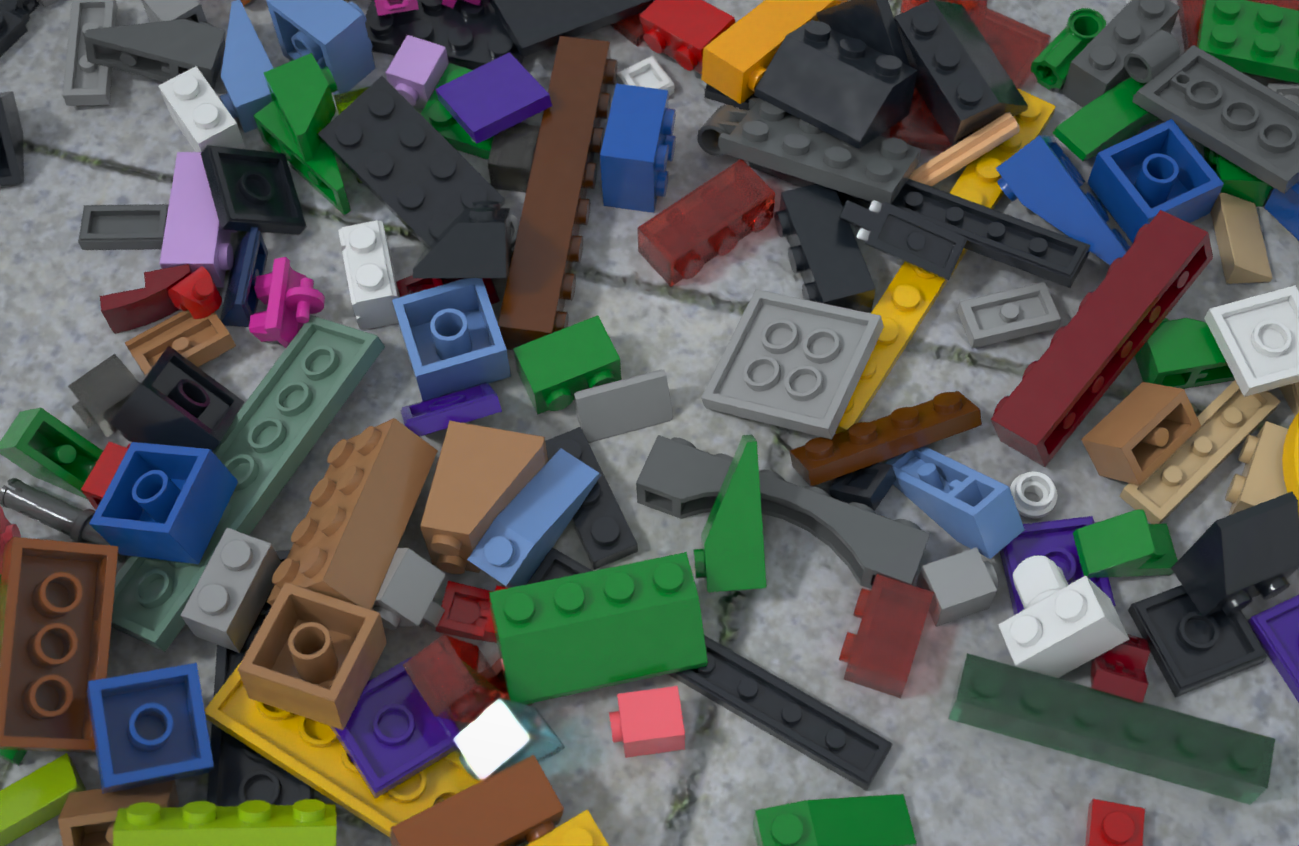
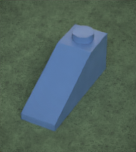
M235 0L231 4L221 79L227 93L221 95L220 99L233 119L238 118L244 133L258 128L253 115L272 102L263 73L273 69V66L241 0Z
M926 446L895 456L884 463L893 466L896 476L893 485L957 542L970 549L977 547L979 553L989 559L1025 530L1009 486Z
M560 448L494 519L467 560L508 588L527 585L601 474Z

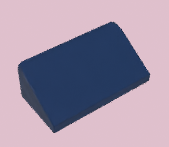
M255 227L250 228L234 253L233 266L230 271L220 317L224 326L249 327L250 317L257 310L259 299L254 290L256 276L264 275L268 250L261 232Z

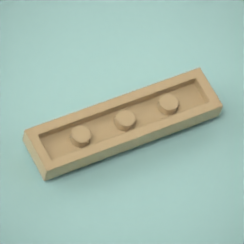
M1234 380L1197 416L1201 427L1140 486L1129 483L1123 488L1119 497L1133 509H1143L1147 520L1151 524H1161L1246 440L1249 434L1251 435L1276 410L1281 401L1269 391L1244 397L1236 380Z

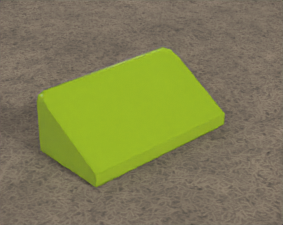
M68 753L0 791V846H6L59 815L71 792L86 790Z

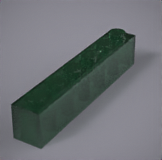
M968 653L958 674L948 716L949 720L1249 805L1268 789L1275 745L1274 738L1145 702H1136L1092 689L1091 687Z

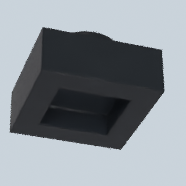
M876 463L837 477L829 488L831 497L848 504L852 502L862 503L875 511L896 480L893 466Z

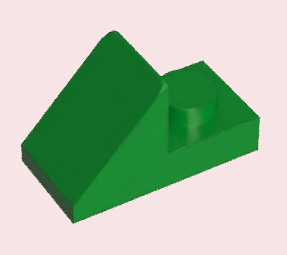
M1143 509L1133 510L1079 528L1073 532L1084 576L1088 578L1170 576L1174 573L1171 568L1178 560L1167 523L1148 524Z

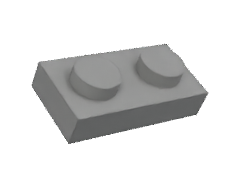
M1046 282L959 301L957 308L971 348L1057 329L1061 321Z

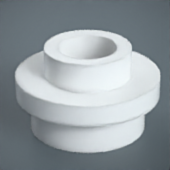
M1028 472L1021 474L1014 479L1010 486L1017 510L1024 517L1042 518L1048 515L1056 505L1058 498L1057 489L1052 480L1043 473ZM1027 492L1035 493L1040 498V501H1030L1024 494Z

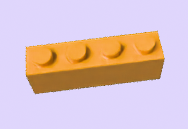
M764 0L704 47L701 80L739 104L743 103L755 93L757 84L787 34L811 20L819 21L817 12L847 2L848 0Z

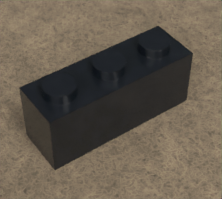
M812 184L781 192L780 209L774 213L775 225L781 238L787 237L789 242L788 257L793 272L795 274L801 273L804 281L802 285L803 298L809 301L866 313L872 312L876 288L850 224L839 219L843 206L836 190Z

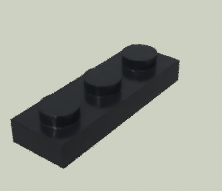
M581 427L546 440L548 461L562 448L601 474L571 519L593 569H598L638 552V544Z

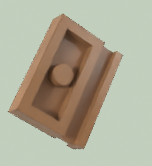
M181 311L125 342L144 375L148 373L168 346L172 347L197 367L218 358L221 354L236 347L229 331L215 312L203 319H193L189 311Z

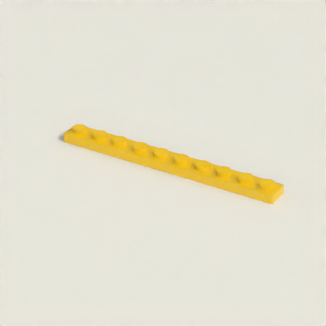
M1017 88L1028 104L1026 111L1014 116L1020 128L1019 133L969 163L953 186L950 194L994 209L1004 194L997 183V180L1002 176L996 168L1042 134L1053 117L1056 106ZM963 248L953 272L964 257L967 249ZM906 262L903 263L871 312V314L881 316L884 327L837 427L836 434L848 430L850 426L859 422L948 282L947 280Z

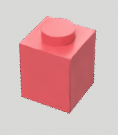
M678 686L617 694L619 711L609 712L613 743L623 741L625 758L685 750V730Z

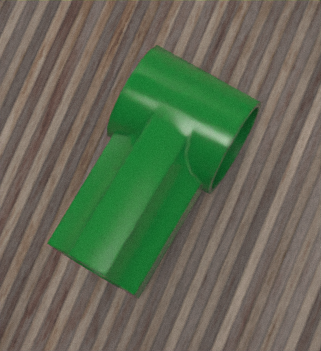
M1089 8L1077 9L1071 13L1066 27L1032 62L1030 71L1035 75L1037 83L1048 90L1051 88H1062L1073 59L1106 27L1103 15Z

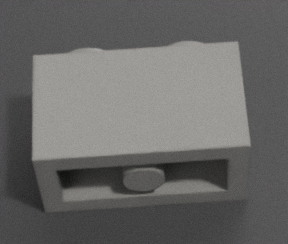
M226 528L180 615L196 637L240 653L274 586L272 583L273 574L282 563L273 545Z

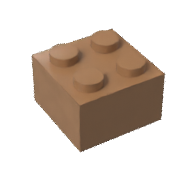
M285 582L238 667V672L249 699L344 730L387 644L381 615L379 612Z

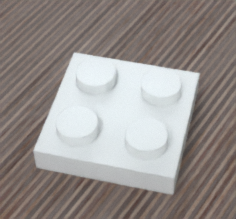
M1295 285L1213 307L1208 310L1204 319L1244 397L1299 382V291Z

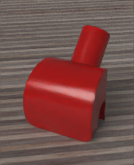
M203 266L168 290V295L174 306L182 311H189L193 319H203L210 316L222 304V297L210 273Z

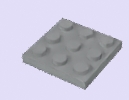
M756 289L701 397L706 409L832 439L883 330L882 318L876 314Z

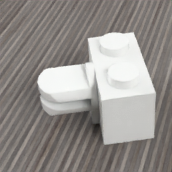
M1045 556L1026 558L1013 572L1014 585L1025 610L998 625L1015 666L1042 687L1129 640L1111 599L1087 576L1068 585L1061 568Z

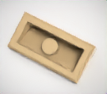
M1219 193L1211 210V217L1226 284L1271 282L1273 278L1255 203L1227 193Z

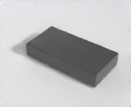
M169 204L84 205L78 243L82 250L162 249Z

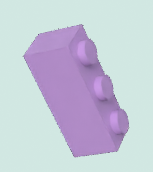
M177 152L159 264L162 269L189 264L192 272L203 266L210 273L216 287H224L226 270H231L233 266V248L230 244L231 233H236L237 231L221 230L201 158L202 152Z

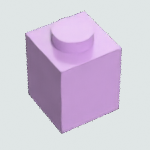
M407 35L385 72L387 81L412 106L424 109L449 64L446 47Z

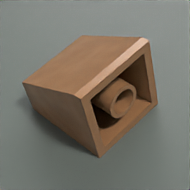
M449 421L420 524L432 565H436L440 570L450 574H463L465 571L479 573L481 571L479 567L467 559L494 519L548 462L545 437Z

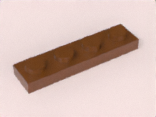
M959 391L940 393L933 400L913 407L898 408L891 415L871 422L856 423L850 426L848 430L834 434L832 439L824 437L811 439L805 445L789 450L792 467L810 486H815L981 426L980 408Z

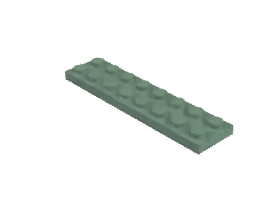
M313 315L309 317V322L302 326L239 410L222 441L213 450V453L239 482L200 563L191 564L130 556L116 575L111 627L166 652L186 624L180 615L226 528L246 535L251 534L385 348L377 335Z

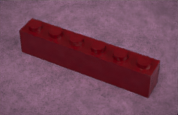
M1162 210L1159 211L1150 224H1144L1139 229L1134 243L1124 256L1115 259L1110 265L1106 278L1094 292H1089L1083 298L1079 310L1067 326H1062L1056 331L1051 340L1050 347L1038 361L1032 362L1026 368L1022 381L1011 395L1005 396L999 401L991 418L999 440L1036 463L1046 467L1213 259L1209 233Z

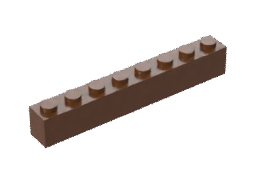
M560 36L548 89L552 106L543 112L498 321L504 344L508 350H513L515 347L568 327V312H563L565 300H573L576 274L571 273L573 262L580 263L582 257L583 236L578 235L580 225L587 226L590 216V199H586L587 189H595L598 167L597 163H593L595 153H601L604 139V128H600L601 118L608 119L610 113L611 93H607L608 85H615L617 78L618 61L611 59L610 41Z

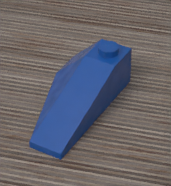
M1039 135L996 168L1002 176L997 180V183L1012 202L1019 199L1022 205L1070 238L1089 244L1090 252L1107 264L1111 265L1115 259L1122 258L1130 248L1124 236L1116 228L1111 230L1107 225L1109 217L1102 204L1091 193L1084 194L1080 187L1086 181L1052 135Z

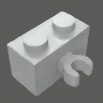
M410 548L397 549L372 607L373 611L380 613L383 627L389 630H396L397 627L423 628L425 623L432 627H437L445 610L432 600L446 574Z

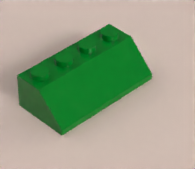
M687 552L489 592L491 617L511 708L704 667L708 664L699 596Z

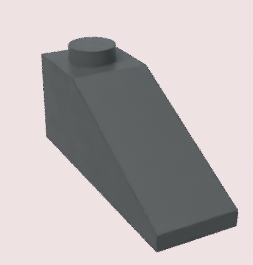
M186 19L88 29L84 35L87 62L163 82L197 66L213 90L223 64L226 44L224 29L216 28L209 23H197Z

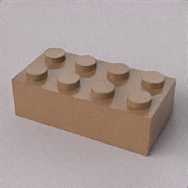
M395 418L376 427L369 426L361 434L348 440H340L328 455L327 462L330 465L324 478L316 484L310 494L309 500L312 504L306 517L296 526L292 533L291 541L294 544L288 557L277 567L273 574L272 583L275 585L267 603L270 605L274 604L284 583L287 582L372 610L438 450Z

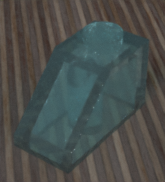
M501 698L453 739L463 753L459 756L461 764L476 780H485L532 755H535L540 763L559 753L565 747L537 708Z

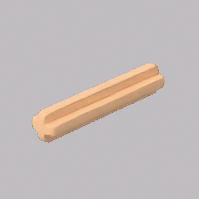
M1010 113L1003 114L915 169L909 179L931 187L1018 134L1020 128L1016 119Z

